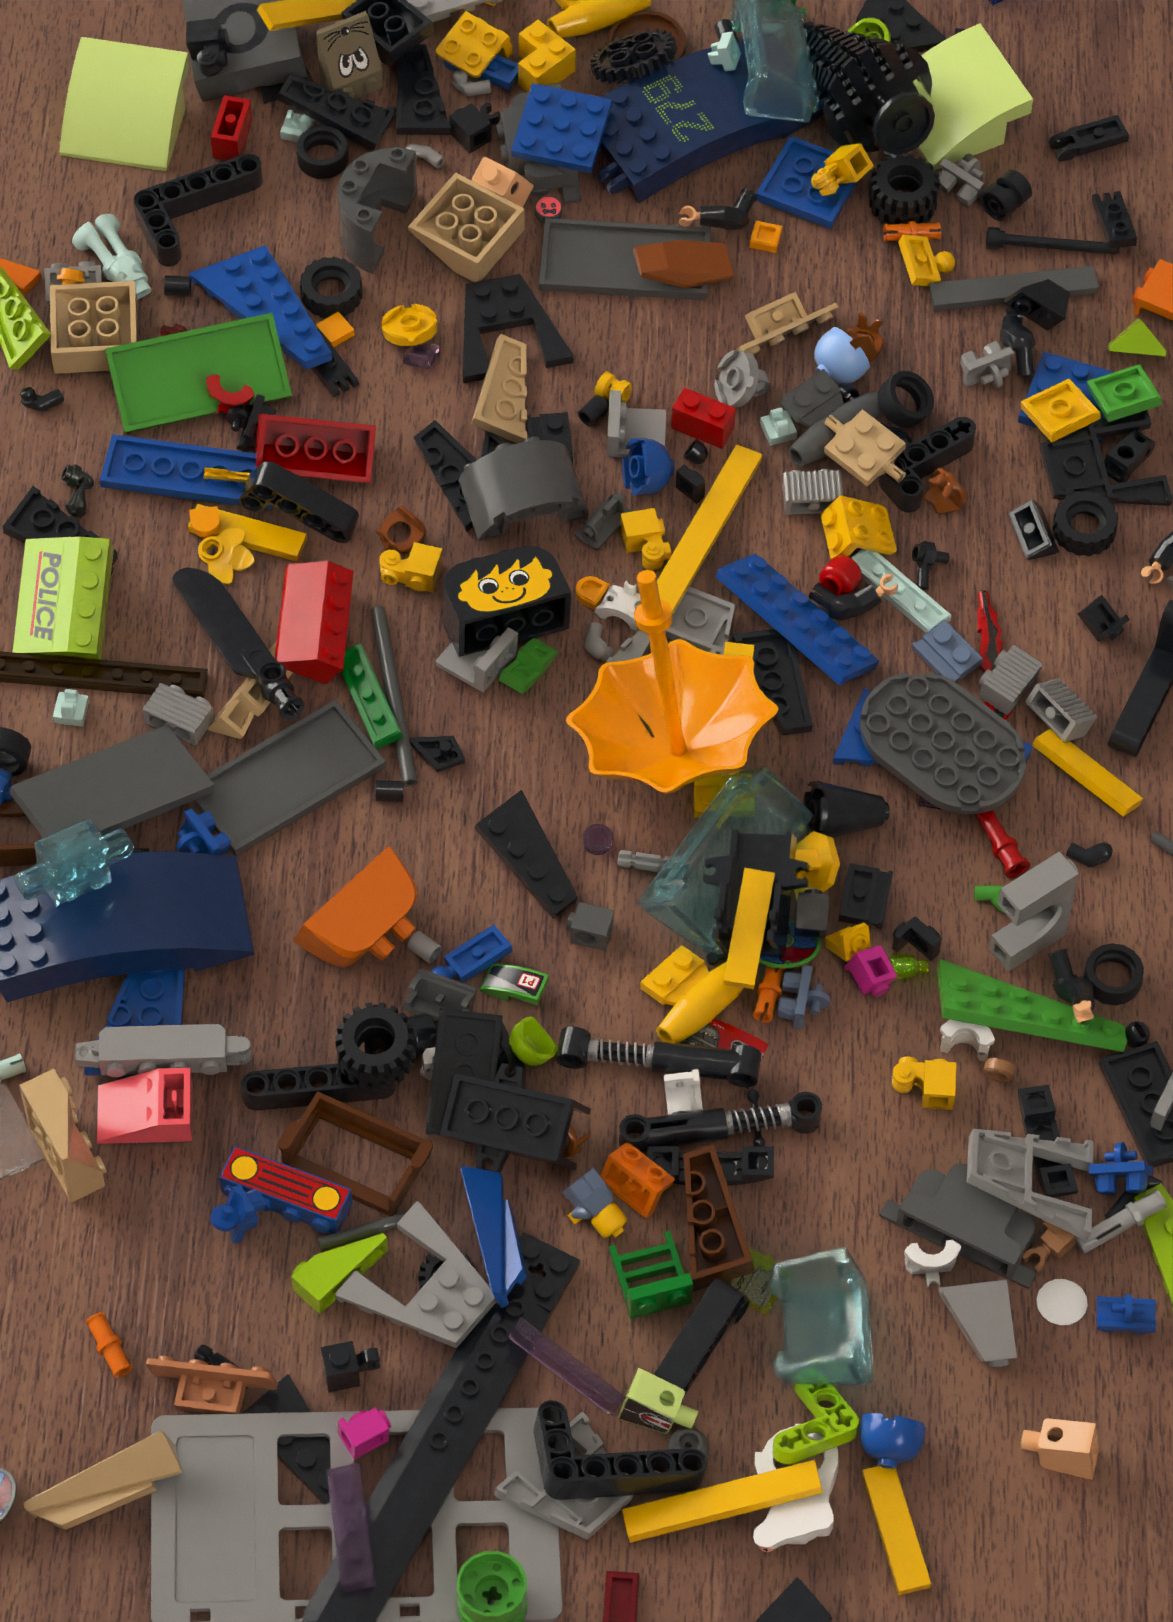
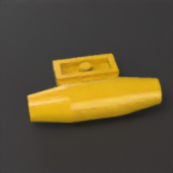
M555 0L565 10L547 20V27L561 38L586 35L614 25L615 22L627 18L637 11L646 9L651 5V0Z
M681 945L640 982L641 990L663 1006L665 1004L674 1006L656 1029L657 1035L662 1042L680 1043L703 1029L738 997L744 988L723 985L727 961L709 972L703 959Z

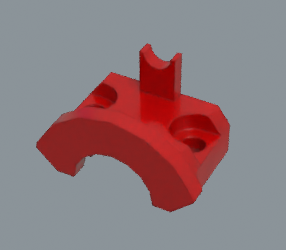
M214 374L206 377L209 397L220 402L216 412L217 415L219 412L227 415L231 406L238 407V405L243 404L247 407L254 397L253 389L250 386L244 385L240 391L231 393L222 388L219 375Z

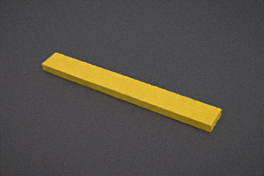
M736 444L659 576L657 585L660 600L669 603L672 608V614L676 611L760 465L763 454Z

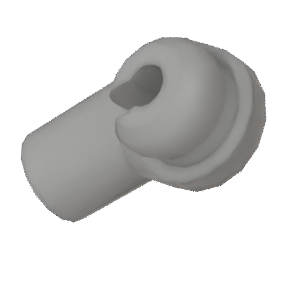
M456 71L453 74L454 81L452 83L454 88L466 96L491 93L489 80L473 82L467 79V73L464 71Z
M410 144L406 147V149L416 151V161L420 157L436 169L441 168L445 163V157L429 146Z
M592 622L588 626L584 645L585 650L595 659H601L606 662L609 657L613 656V649L607 646V643L601 639L603 626Z

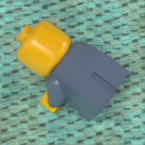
M594 1168L562 1192L566 1199H569L575 1207L567 1215L574 1224H577L582 1219H591V1224L603 1238H608L611 1235L616 1238L625 1231L622 1226L626 1224L627 1217L616 1203H611L613 1201L612 1190L610 1186L605 1184Z

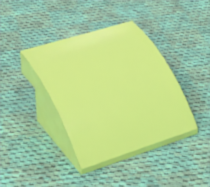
M981 24L953 35L921 55L928 62L932 78L931 97L925 91L921 82L919 83L915 79L913 83L919 94L923 95L932 104L935 119L928 138L917 150L926 163L930 162L933 165V170L941 168L940 163L944 158L955 163L960 161L966 154H972L973 156L1004 144L1007 122L1031 114L1032 96Z
M81 37L65 104L60 156L167 172L185 112L183 87L189 70L188 52Z

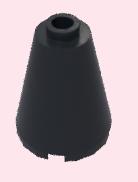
M821 781L809 782L808 786L812 787L811 792L804 793L803 823L804 826H810L811 832L815 831L835 838L883 826L885 820L889 818V804L879 795Z

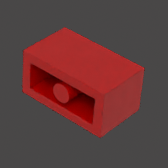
M224 95L210 136L212 158L227 161L242 155L252 124L250 99Z
M684 387L672 407L671 428L723 449L735 429L736 408Z

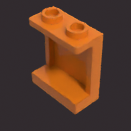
M1159 259L1155 268L1150 267L1144 278V286L1142 288L1138 286L1133 295L1132 302L1135 303L1133 314L1139 316L1143 308L1173 320V264Z

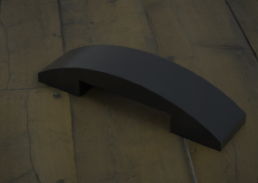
M1049 1085L1018 1089L1025 1136L1033 1134L1039 1135V1140L1055 1141L1057 1137H1060L1055 1120L1056 1109ZM1033 1156L1035 1173L1045 1196L1059 1197L1078 1193L1071 1164L1063 1165Z
M647 1146V1157L674 1177L673 1184L685 1185L683 1154L687 1152H680L679 1146ZM742 1146V1152H717L728 1186L755 1183L774 1178V1146Z

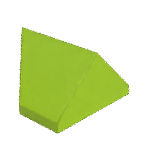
M1139 318L1108 344V351L1166 356L1165 348Z

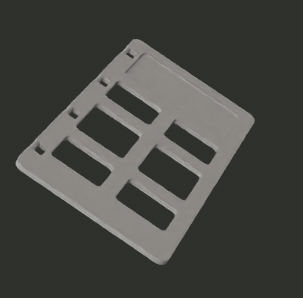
M498 1408L484 1433H500L504 1437L506 1478L516 1470L542 1492L544 1485L534 1437V1424L538 1408ZM421 1410L384 1411L391 1424L389 1435H407ZM359 1411L162 1415L153 1421L151 1435L158 1431H164L175 1445L183 1473L154 1481L157 1491L151 1493L152 1622H302V1619H295V1609H306L310 1600H283L280 1597L279 1534L284 1530H329L332 1533L333 1560L366 1505L360 1504L355 1500L354 1459L337 1434L338 1420L344 1418L346 1422H349L350 1418ZM287 1436L327 1437L330 1440V1503L323 1505H281L279 1503L277 1441L279 1438ZM453 1486L429 1528L432 1531L433 1595L429 1597L389 1598L376 1622H461L457 1607L456 1529L460 1526L498 1525L505 1526L508 1529L509 1555L522 1565L527 1576V1615L524 1622H553L557 1620L562 1613L558 1526L503 1500L457 1501L454 1497ZM491 1600L490 1605H494L495 1600ZM419 1606L420 1616H400V1607ZM211 1611V1621H190V1612Z

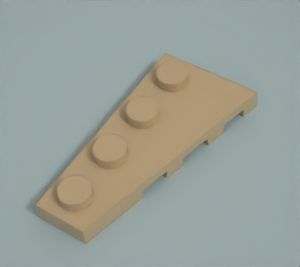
M503 334L499 335L471 425L515 443H521L527 439V431H525V422L527 420V410H525V398L527 396V387L525 386V376L527 374L526 344Z

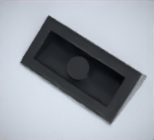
M1034 499L1008 512L1027 560L1054 555L1059 552L1043 509Z

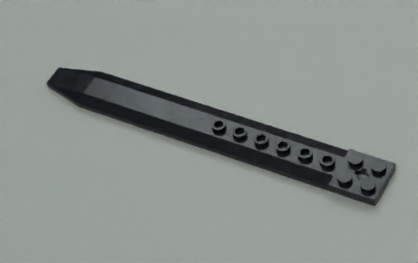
M523 1232L519 1240L527 1273L526 1279L521 1285L515 1284L507 1295L509 1302L507 1306L501 1308L497 1301L455 1350L306 1606L302 1622L377 1621L579 1268L580 1259ZM539 1268L543 1270L542 1273L546 1276L544 1278L539 1276L534 1280L531 1278L532 1273L530 1270Z

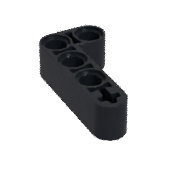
M967 417L956 418L908 444L894 462L898 468L906 472L901 482L898 483L887 473L879 476L881 489L897 508L906 513L917 511L922 502L923 482L921 479L933 473L937 468L944 467L966 455L973 449L976 434V424L974 421Z
M269 461L261 463L248 476L239 498L241 506L249 511L260 512L270 504L339 543L350 541L359 518L358 511L350 505L282 466Z
M716 1278L707 1289L654 1375L682 1388L686 1395L731 1323L736 1325L745 1314L750 1303L749 1298L725 1281Z

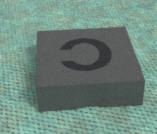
M183 0L186 25L188 21L219 18L222 29L226 28L228 32L229 43L225 45L224 49L227 53L228 66L222 67V70L217 75L212 77L205 76L201 71L198 61L191 58L194 82L202 102L221 98L224 95L238 94L254 87L285 83L289 75L307 78L303 47L298 36V27L269 31L257 11L262 3L281 0Z

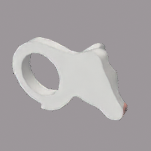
M792 1426V1427H789V1428L780 1430L778 1433H780V1432H782V1431H785V1430H787V1429L793 1428V1427H795V1426ZM818 1433L807 1435L810 1439L817 1441L824 1438ZM777 1434L768 1440L762 1452H755L757 1474L776 1470V1459H774L772 1451L773 1441ZM837 1447L823 1452L825 1458L821 1468L818 1469L823 1490L822 1494L771 1506L764 1522L755 1528L753 1538L755 1544L763 1552H770L784 1544H806L818 1536L830 1535L833 1530L834 1516L829 1504V1498L837 1477L840 1462Z

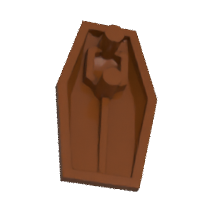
M674 240L635 246L633 250L639 275L642 278L682 288H690L733 279L734 277L725 243Z

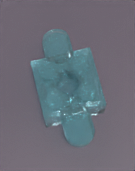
M89 818L34 842L37 865L19 872L14 883L24 899L31 900L48 893L54 904L58 906L64 902L72 901L93 889L102 888L106 883L111 882L110 864L129 857L134 851V844L125 830L121 828L102 836L92 819Z

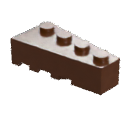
M714 1144L684 1153L690 1275L693 1282V1290L698 1291L709 1287L716 1278L726 1282L754 1273L753 1261Z

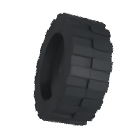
M323 257L320 260L313 261L309 266L307 265L304 273L302 272L301 300L305 308L311 311V314L326 319L339 312L345 317L347 314L354 312L355 308L360 305V299H362V278L360 277V271L355 268L352 262L349 263L344 258ZM335 279L344 283L345 290L337 296H324L318 292L317 287L322 281Z
M1090 491L1074 492L1072 495L1065 496L1064 500L1058 503L1052 525V530H1054L1053 536L1057 539L1060 547H1064L1065 551L1069 553L1072 552L1078 556L1086 555V557L1093 554H1101L1103 550H1107L1110 544L1114 542L1118 526V512L1115 511L1116 508L1109 502V499L1100 496L1098 493H1090ZM1077 514H1089L1098 519L1100 527L1095 533H1080L1073 529L1071 520Z

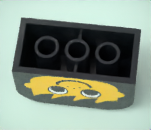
M522 546L510 550H502L480 558H473L452 567L444 578L443 625L458 657L490 649L494 638L498 635L501 636L508 627L518 633L517 643L569 629L571 590L556 559L542 548Z

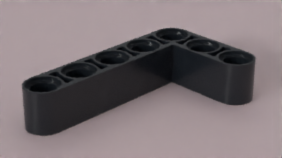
M244 154L143 189L135 194L133 200L136 221L157 261L161 265L174 266L181 260L179 235L170 219L258 189L263 182L261 160L254 154Z
M1171 599L1163 612L1155 647L1108 742L1109 747L1133 757L1138 755L1173 685V600Z
M371 1038L364 1042V1049L367 1054H375L373 1051L381 1049L386 1052L393 1044L384 1038ZM337 1063L253 1071L243 1077L241 1087L244 1104L251 1110L259 1111L309 1106L317 1091L343 1103L385 1099L394 1094L396 1080L393 1081V1086L386 1088V1085H380V1090H373L372 1085H368L366 1089L362 1088L359 1085V1081L348 1085L344 1083L349 1080L348 1074L344 1075L340 1064ZM315 1083L326 1084L320 1088L313 1086ZM287 1085L294 1087L293 1089L288 1091L281 1089ZM256 1088L263 1090L260 1093L250 1092L252 1089Z
M549 1400L542 1403L538 1408L534 1424V1437L544 1489L554 1499L566 1500L690 1492L698 1489L702 1483L707 1468V1458L700 1450L686 1448L575 1455L568 1413L565 1406L558 1401Z

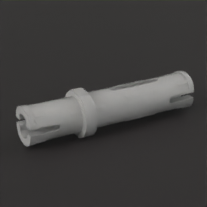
M1156 1190L1135 1203H1127L1125 1205L1126 1208L1092 1227V1232L1087 1241L1076 1236L1077 1245L1082 1253L1086 1254L1134 1225L1141 1226L1144 1224L1143 1220L1166 1208L1167 1204L1160 1192Z

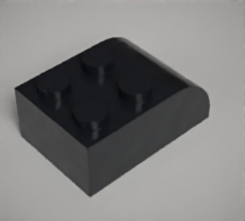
M357 0L341 12L343 19H347L366 11L379 60L389 66L434 33L432 21L406 0Z

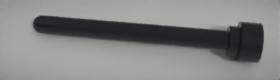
M988 227L986 236V249L998 250V247L1003 248L1004 245L1105 254H1117L1120 251V248L1109 249L1107 242L1005 234V231H1000L998 227Z

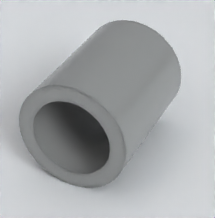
M421 931L414 933L407 944L409 950L429 964L433 963L442 951L441 945Z

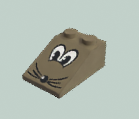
M366 11L316 31L320 84L324 85L325 90L347 92L348 97L356 99L383 88L382 67Z

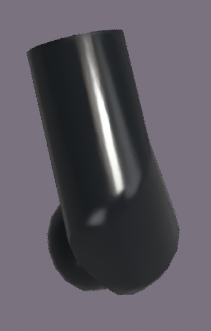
M26 387L20 392L21 403L27 408L38 411H45L64 402L63 395L59 389L43 396L35 394V390L31 387Z
M1072 842L1066 856L1087 867H1095L1107 862L1112 856L1113 849L1106 842L1096 844L1087 849Z

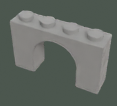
M1060 851L1000 888L998 905L1013 922L992 934L989 951L1007 972L1066 935L1079 873L1076 865L1070 859H1066Z

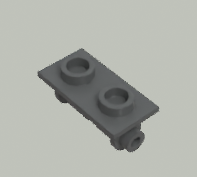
M620 493L610 495L579 528L574 536L595 550H598L620 526L621 513L632 512L624 506V496Z

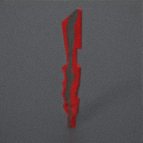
M982 590L978 592L977 633H981L979 654L983 658V664L980 666V670L986 672L987 669L993 671L996 668L994 662L1001 653L1000 650L1004 642L1000 639L1002 629L996 622L998 614L991 607L989 592ZM984 701V704L987 707H989L991 710L997 713L1004 720H1007L1013 713V711L1011 710V712L1008 715H1004L1003 712H1000L998 709H995L993 705H989L988 702Z

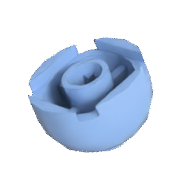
M836 327L827 331L820 338L814 351L815 361L818 366L816 368L817 373L824 369L837 384L855 382L870 369V364L860 346L855 350L850 344L853 339L843 330Z

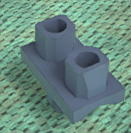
M803 965L802 973L785 971L782 991L797 993L798 998L780 997L778 1017L793 1020V1028L803 1029L806 1006L810 1007V1014L818 1015L820 1009H825L830 1005V996L823 992V985L815 984L814 990L809 991L812 966Z

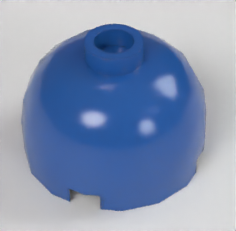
M648 438L631 439L625 448L630 449L628 457H623L622 459L624 486L626 489L632 488L630 494L633 496L656 494L666 486L670 476L673 475L674 462L670 458L665 446L656 440Z
M881 1413L863 1414L860 1426V1442L866 1454L878 1460V1466L897 1469L898 1463H907L916 1458L921 1451L925 1438L926 1426L924 1427V1423L894 1415V1419L883 1418L884 1414Z

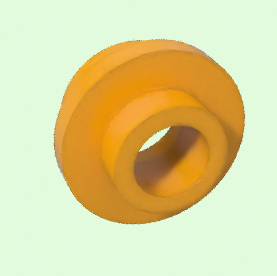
M61 268V274L57 275V280L61 281L62 285L85 284V279H83L84 272L80 270Z

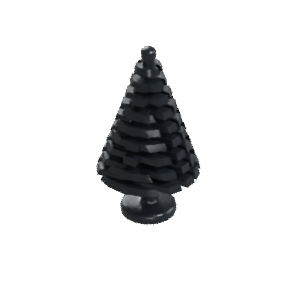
M814 22L804 23L801 32L804 35V43L829 134L841 146L851 145L844 131L848 130L853 139L862 144L866 153L879 151L863 122L864 120L873 130L876 143L885 152L898 155L906 154L918 148L928 138L935 119L932 104L923 95L919 94L913 83L915 79L919 83L921 82L925 91L931 97L932 78L928 62L916 49L896 43L899 47L898 49L887 40L868 37L852 31L851 33L843 32L840 29L823 24H815Z

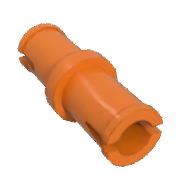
M908 221V224H884L883 232H895L894 234L883 235L884 242L899 241L902 235L927 236L928 240H940L941 232H930L929 230L941 229L940 222L916 223L915 221Z
M766 965L763 982L758 985L757 994L759 997L753 1012V1017L757 1021L760 1020L763 1012L762 1023L772 1021L776 1001L780 999L782 994L780 986L786 968H778L775 971V967Z
M104 1312L93 1314L85 1323L97 1342L96 1349L98 1353L104 1355L114 1377L119 1378L128 1374L133 1369V1366L121 1347L122 1340L120 1336L114 1334Z

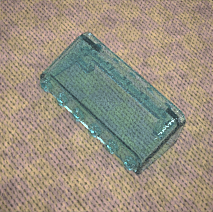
M734 0L730 13L732 31L742 32L749 73L743 95L745 115L809 123L812 112L817 111L819 98L814 93L816 81L812 79L813 63L809 62L810 46L806 45L807 29H803L804 13L800 11L799 6L789 0Z
M766 766L737 772L726 782L642 894L638 904L649 915L703 952H715L719 949V946L712 939L713 927L716 928L714 912L715 908H718L720 887L706 884L703 881V874L710 876L716 871L714 867L707 869L704 866L705 859L729 855L732 830H738L743 834L786 835V831H791L796 838H799L807 831L809 827L807 824L814 815Z

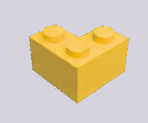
M536 20L519 33V56L523 60L518 62V85L525 91H530L532 83L544 86L558 84L576 71V49L540 20Z

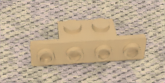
M791 293L744 316L755 340L740 346L736 350L746 351L754 355L761 351L759 346L768 343L770 347L785 340L783 335L793 332L795 336L809 329L808 324L817 321L819 325L833 318L832 312L838 308V305L835 302L807 315L797 293Z

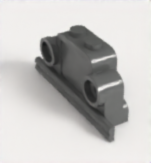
M561 84L548 85L549 87L562 89ZM529 92L516 95L512 100V107L505 108L502 111L501 124H496L498 141L503 140V145H500L502 162L507 161L509 169L517 172L519 175H524L523 178L534 185L530 193L531 195L542 196L549 193L552 189L562 188L566 204L580 202L579 171L511 157V149Z
M959 1163L952 1166L947 1176L934 1169L922 1172L901 1205L888 1199L879 1214V1217L945 1248L946 1240H954L961 1245L959 1256L1027 1289L1030 1288L1037 1275L1036 1271L1020 1264L1024 1253L1031 1249L1033 1245L1035 1223L1032 1217L1025 1212L1018 1211V1207L967 1183V1164Z

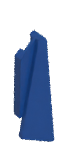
M462 1166L460 1169L491 1291L501 1308L509 1303L507 1295L514 1285H521L527 1277L513 1208L508 1199L503 1201V1176L500 1172Z

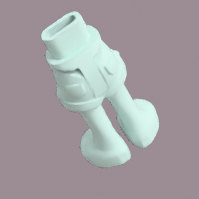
M103 214L98 216L95 220V227L90 222L83 224L72 238L75 248L80 251L92 249L103 264L102 272L107 280L112 282L135 281L137 300L148 295L152 289L147 283L148 276L144 273L141 266L142 260L136 252L128 250L117 233L120 229V221L115 215ZM99 235L102 238L108 240V242L114 249L116 256H113L110 253V251L107 249V247L100 239Z

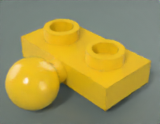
M902 235L898 241L912 285L929 286V283L940 282L939 272L948 273L955 267V258L951 253L942 251L933 256L927 236Z

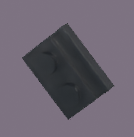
M568 412L539 414V417L527 415L528 438L539 437L540 440L562 443L567 447L573 464Z
M850 863L838 921L857 925L865 923L868 926L869 924L875 925L882 929L893 871L887 873L880 871L878 868Z

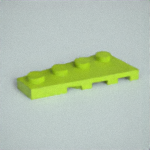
M0 267V344L9 368L19 370L52 334L5 270Z
M1161 1183L1145 1193L1135 1196L1133 1203L1158 1190L1167 1204L1166 1208L1143 1220L1142 1228L1146 1238L1149 1239L1154 1261L1160 1269L1165 1291L1169 1294L1173 1305V1199Z

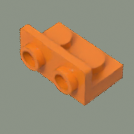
M627 1142L609 1154L600 1175L605 1184L610 1186L612 1193L645 1219L654 1213L663 1191L670 1187L675 1180L663 1168Z

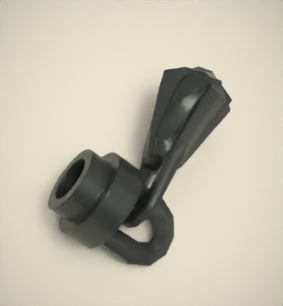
M67 464L62 472L61 480L65 481V485L71 488L76 485L77 488L68 500L66 509L73 517L84 516L86 514L84 489L92 488L94 481L89 474L81 471V466ZM85 478L89 481L88 484H85Z

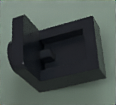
M1103 595L1095 598L1077 613L1098 642L1107 637L1113 640L1125 631L1123 625L1130 620L1127 614L1119 618Z
M915 916L909 922L899 924L892 934V949L896 953L909 942L930 961L940 954L942 938H940L939 933L933 927L926 926Z

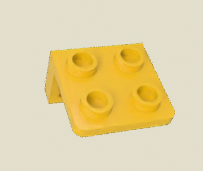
M465 11L438 45L436 53L438 57L470 76L478 78L497 54L509 59L513 53L510 37L504 31L492 27L482 18L475 17Z
M839 495L820 514L831 559L838 555L848 557L857 548L890 556L897 551L888 512L882 505Z

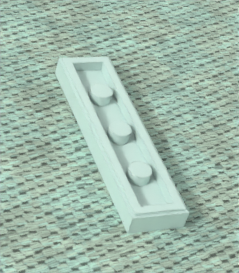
M861 549L851 557L860 566L862 579L868 585L872 584L876 589L881 586L880 580L884 575H893V579L886 583L885 586L892 587L898 583V590L892 596L883 594L882 597L925 633L943 620L951 621V614L878 552Z

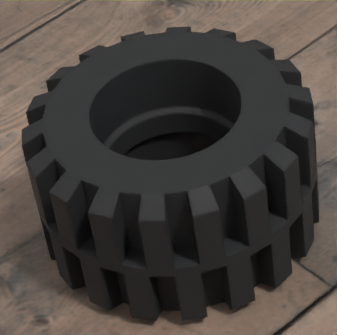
M898 154L895 158L892 156L886 157L885 162L880 161L877 164V168L873 169L870 180L869 207L872 208L873 215L879 216V221L882 223L908 224V221L926 223L928 218H932L937 208L940 187L937 170H933V165L930 162L925 163L924 158L919 157L917 159L912 154H908V156ZM896 190H908V191H911V192H910V193H902V192H899V191H896Z
M372 1002L365 1003L366 1008L361 1009L359 1006L353 1008V1015L347 1013L343 1017L344 1024L339 1023L337 1027L338 1035L335 1036L338 1063L343 1074H348V1079L352 1083L359 1081V1085L362 1088L366 1089L368 1085H372L373 1090H380V1085H386V1088L393 1086L394 1080L399 1083L404 1080V1073L409 1074L412 1070V1063H415L416 1045L413 1026L411 1022H408V1017L405 1013L398 1014V1008L393 1005L388 1009L386 1008V1003L379 1002L378 1006L373 1007ZM371 1038H384L393 1044L390 1049L381 1054H367L359 1049L363 1042Z

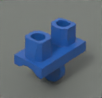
M192 808L184 811L186 820L177 833L180 840L176 845V849L179 852L223 855L229 851L231 840L226 833L222 832L214 836L210 833L215 829L216 823L209 811L196 814Z
M1121 1142L1115 1144L1114 1152H1105V1161H1115V1163L1089 1164V1174L1095 1177L1097 1192L1101 1195L1117 1194V1178H1126L1127 1192L1145 1193L1148 1177L1153 1176V1166H1147L1145 1161L1128 1162V1160H1137V1151H1127L1125 1143Z
M241 1184L233 1186L225 1205H218L211 1212V1224L220 1231H231L233 1244L241 1242L246 1230L256 1228L258 1224L256 1212L263 1210L266 1204L259 1189L245 1192Z
M1125 1294L1124 1298L1097 1296V1330L1102 1332L1128 1331L1136 1334L1155 1333L1156 1299L1133 1298L1132 1294Z

